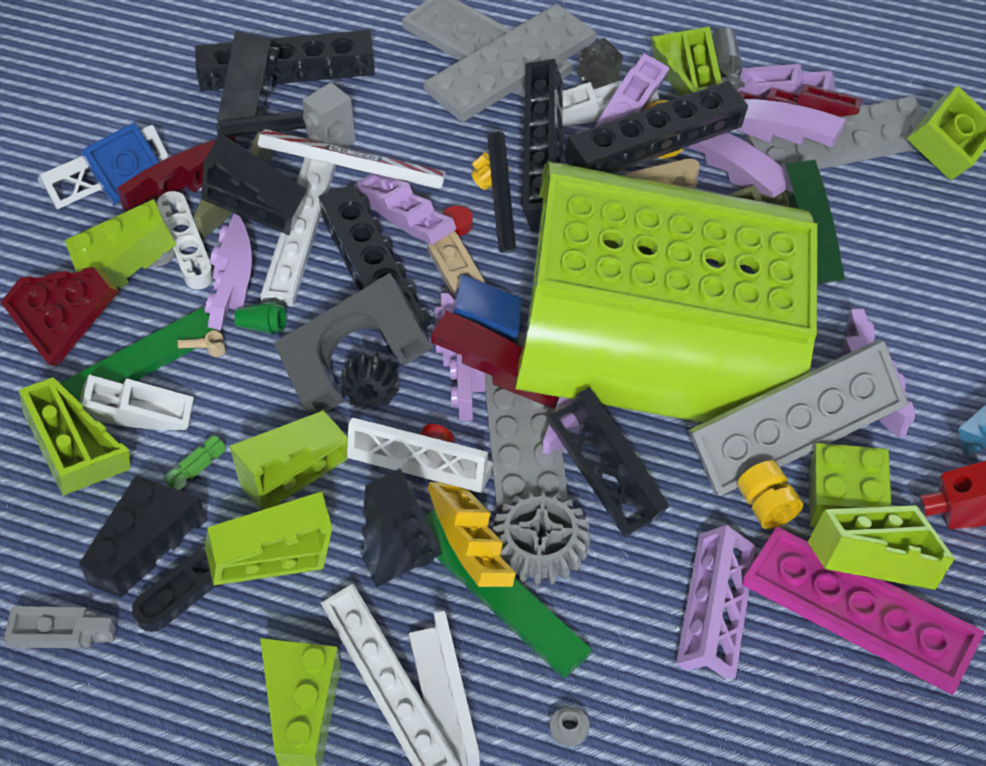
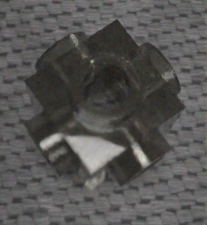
M605 37L582 51L576 74L584 83L591 82L593 90L615 83L619 79L623 55Z

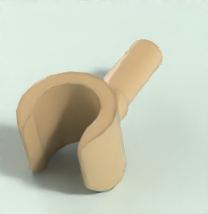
M217 330L208 332L205 338L177 340L178 349L207 348L209 355L213 357L223 356L226 352L223 336Z

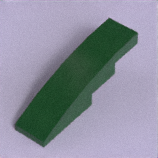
M816 160L784 163L783 168L789 207L808 211L813 217L814 223H817V285L841 282L845 280L838 239Z

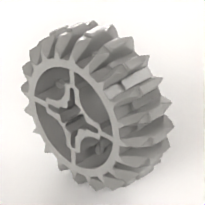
M544 489L539 497H534L528 491L525 500L515 495L512 505L504 503L502 514H496L492 531L503 542L500 557L516 574L520 573L522 583L531 577L534 578V582L538 587L542 579L547 578L553 586L557 575L567 580L570 576V570L578 572L581 561H585V558H587L591 539L588 533L589 523L583 519L581 508L573 509L574 503H572L571 499L561 502L559 492L553 498L547 497ZM542 529V530H543L542 544H541V545H538L539 533H540V530Z

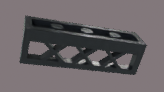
M590 387L579 392L572 404L547 417V422L624 538L658 520L669 508L670 505ZM573 414L581 425L580 433L567 431L560 420ZM583 444L597 449L600 454L599 464L585 459L581 453ZM602 474H607L617 479L620 484L618 493L604 488L601 483ZM622 504L634 506L642 518L629 525L621 513Z

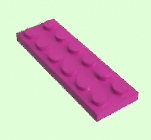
M776 527L746 573L742 583L743 586L951 695H954L985 631L884 580L825 569L807 541L779 527Z

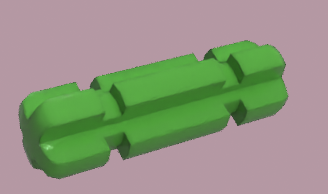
M216 435L210 436L203 442V448L198 446L177 464L179 466L178 469L174 467L164 475L165 483L176 490L183 488L187 484V479L192 480L212 463V457L217 459L225 452L226 448L223 441Z

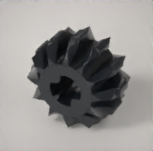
M364 351L359 358L351 356L341 373L342 394L349 396L350 404L361 403L362 409L367 405H372L376 410L381 404L389 405L399 390L398 367L392 366L390 358L380 359L378 352L373 357H369Z

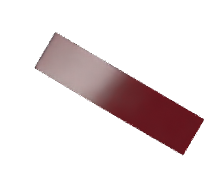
M808 84L803 85L800 94L772 87L767 98L743 91L739 92L743 99L785 102L816 109L838 117L859 114L863 101L862 98Z
M229 137V138H228V139H230V140H232L233 142L236 143V138H235V137ZM216 140L173 155L140 172L117 187L123 210L127 212L154 198L158 200L166 192H180L187 187L195 193L201 189L204 160Z
M446 310L431 334L432 344L462 355V364L493 376V385L552 409L556 408L559 400L557 396L515 389L519 358L523 348L475 322Z

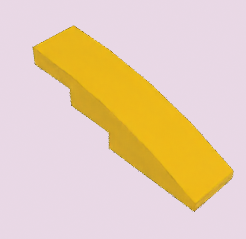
M429 482L428 491L445 535L461 564L478 587H513L516 572L500 557L503 542L488 527L490 512L468 489L441 482Z

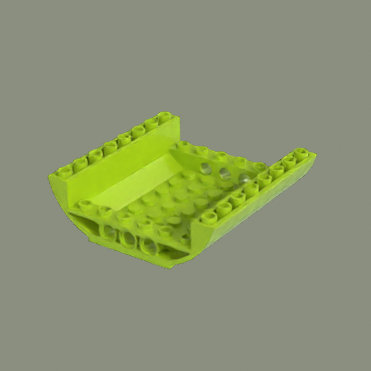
M547 161L542 172L539 196L543 197L527 334L519 358L515 389L574 400L579 392L590 387L601 405L704 423L810 372L814 341L817 336V223H814L813 217L808 211ZM613 240L618 244L619 248H609L603 241ZM646 246L654 254L645 255L637 247ZM706 259L718 261L721 267L715 268L710 266ZM740 265L751 267L755 274L745 273L740 268Z

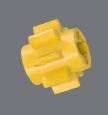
M484 152L472 163L475 170L471 172V176L481 189L487 190L490 187L492 188L489 155L487 152Z

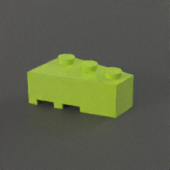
M154 199L64 240L76 272H80L84 268L94 267L103 271L114 286H118L120 289L129 283L127 278L141 267L144 270L162 257L164 252L167 253L176 245L170 228Z
M324 410L230 445L239 485L260 510L278 505L349 459L347 458L348 437Z
M917 505L824 509L808 540V544L825 569L932 590L937 589L955 559Z
M260 638L274 752L278 766H322L341 670L338 649L336 646Z

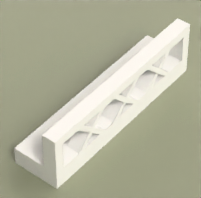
M153 125L140 130L148 143L153 142L159 154L157 157L159 162L169 158ZM82 156L47 171L37 178L43 190L46 189L56 210L102 190L99 183L91 185L81 181L84 171L90 169ZM79 174V176H78L77 179L71 178V177H73V176ZM64 180L74 183L75 187L72 196L60 201L53 185ZM79 185L87 188L77 193Z
M352 418L349 422L347 458L392 470L401 468L403 473L479 493L483 491L492 474L493 462L487 460L488 452L357 418Z
M446 612L434 613V628L409 633L423 703L459 765L480 766L478 745Z

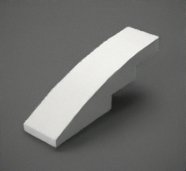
M622 80L594 90L591 82L563 91V125L598 122L621 85ZM657 91L647 105L660 100Z

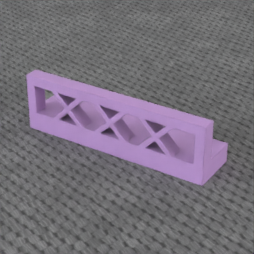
M728 525L699 534L676 665L686 671L707 666L724 678L731 679L735 678L737 673L749 588L743 586L742 583L754 562L756 546ZM734 546L742 551L740 565H738L733 552ZM729 575H731L736 587L735 597H733L728 585ZM724 608H726L731 621L729 630L723 619ZM719 641L725 652L724 661L716 657Z

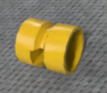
M772 460L758 463L749 468L741 475L737 482V487L747 503L753 505L752 511L763 529L768 530L783 526L793 520L801 512L804 505L792 485L787 484L788 479L778 463Z

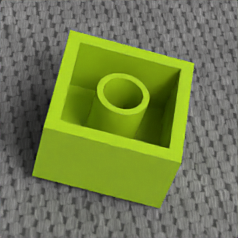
M956 85L935 101L907 139L949 180H952L972 167L986 149V112Z
M816 443L809 465L810 527H816L824 509L891 507L889 449Z

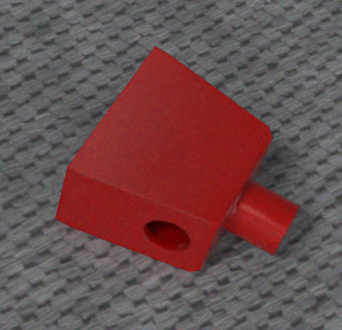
M986 461L941 474L939 492L920 495L919 497L923 515L927 517L943 514L946 525L951 530L986 526Z

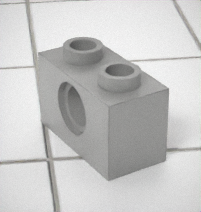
M332 82L302 100L304 108L303 119L307 129L306 139L347 148L356 142L351 98Z

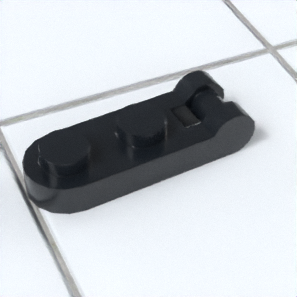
M205 546L198 549L138 596L132 605V615L139 628L149 632L164 628L215 586H221H213ZM199 570L206 571L201 577L196 574Z

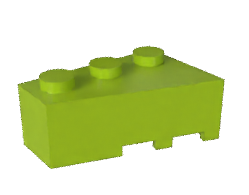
M710 26L651 37L654 59L670 67L665 78L679 97L706 89L711 85L722 83Z
M53 377L19 389L24 416L62 496L130 470L129 449L122 443L119 444L106 431V427L99 421L96 422L83 409V405Z
M318 492L207 527L205 550L213 586L323 570L332 533V525L323 493Z

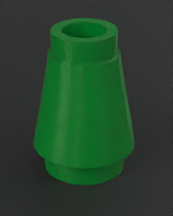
M269 302L243 308L238 307L235 311L234 320L237 327L275 335L277 332L284 331L287 315L283 305Z

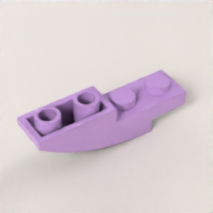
M644 53L635 67L631 68L596 126L607 121L610 122L625 117L630 113L644 110L667 76L670 67Z
M233 214L229 226H222L218 240L221 246H214L210 258V264L215 266L213 279H215L214 290L217 292L216 294H209L205 312L210 314L208 327L221 331L229 308L236 310L238 307H244L251 273L252 251L250 239L241 217Z
M441 293V307H435V327L446 310L453 313L454 299L448 293ZM436 345V353H443V365L450 366L451 380L457 379L458 387H451L452 407H459V421L473 420L472 392H485V373L462 364V355Z
M864 308L851 309L845 328L847 337H845L840 357L874 341V325L871 321H868ZM892 361L905 394L904 376L898 373L895 361ZM908 402L909 405L878 420L897 437H905L910 423L915 418L912 402Z

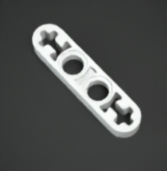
M166 192L159 197L157 204L176 242L173 249L184 281L192 289H204L212 283L213 271L184 195L180 192ZM175 205L178 213L172 214L170 206ZM178 225L189 226V228L183 232L173 231V229ZM187 247L198 248L193 254L186 255L181 253ZM198 264L201 274L196 275L192 266Z

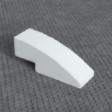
M88 375L82 387L79 402L95 421L143 429L186 430L189 424L194 397L127 378L121 384Z

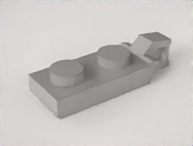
M13 606L10 610L3 642L6 647L86 648L92 646V641L96 643L114 642L117 628L112 618L98 617L97 613L87 611L86 607Z

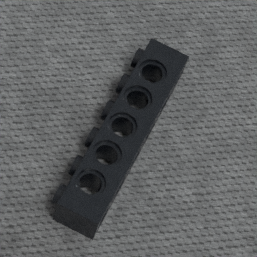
M370 30L272 38V40L281 45L272 76V85L375 75ZM233 42L195 45V66L200 91L221 90L224 88Z
M555 59L531 62L525 65L523 212L531 232H538L540 229L543 197L539 196L544 166L547 161L563 164V80Z
M729 81L711 85L706 89L682 95L680 98L656 104L651 108L630 113L625 117L610 122H604L585 131L575 132L567 138L564 159L571 166L616 173L741 128L748 104Z
M354 185L318 196L321 218L358 291L390 273L405 294L427 335V326H430L429 315L425 307L420 308L418 306L415 288L412 284L407 285L401 262L394 261L392 246L387 238H382L378 219L376 217L371 218L366 197L364 195L360 196ZM379 331L390 354L393 353L383 332Z

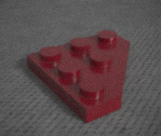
M91 267L84 268L80 272L70 273L63 271L49 273L45 277H21L0 303L47 364L58 367L119 290L103 271Z

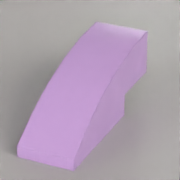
M801 64L742 68L740 78L742 81H745V86L738 89V93L743 91L766 98L772 87L800 94L804 84L836 91L832 71L802 73Z

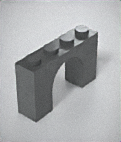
M390 273L375 280L371 285L345 298L338 305L317 315L313 320L274 342V346L302 405L312 415L323 410L326 413L345 401L332 375L330 364L336 346L352 332L369 328L383 332L391 350L403 365L433 349L405 294Z

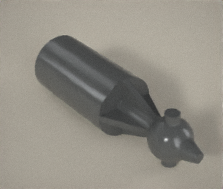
M719 28L712 33V39L720 75L725 77L721 78L722 83L729 81L737 91L740 87L745 86V81H742L738 75L742 69V60L736 34L730 28Z

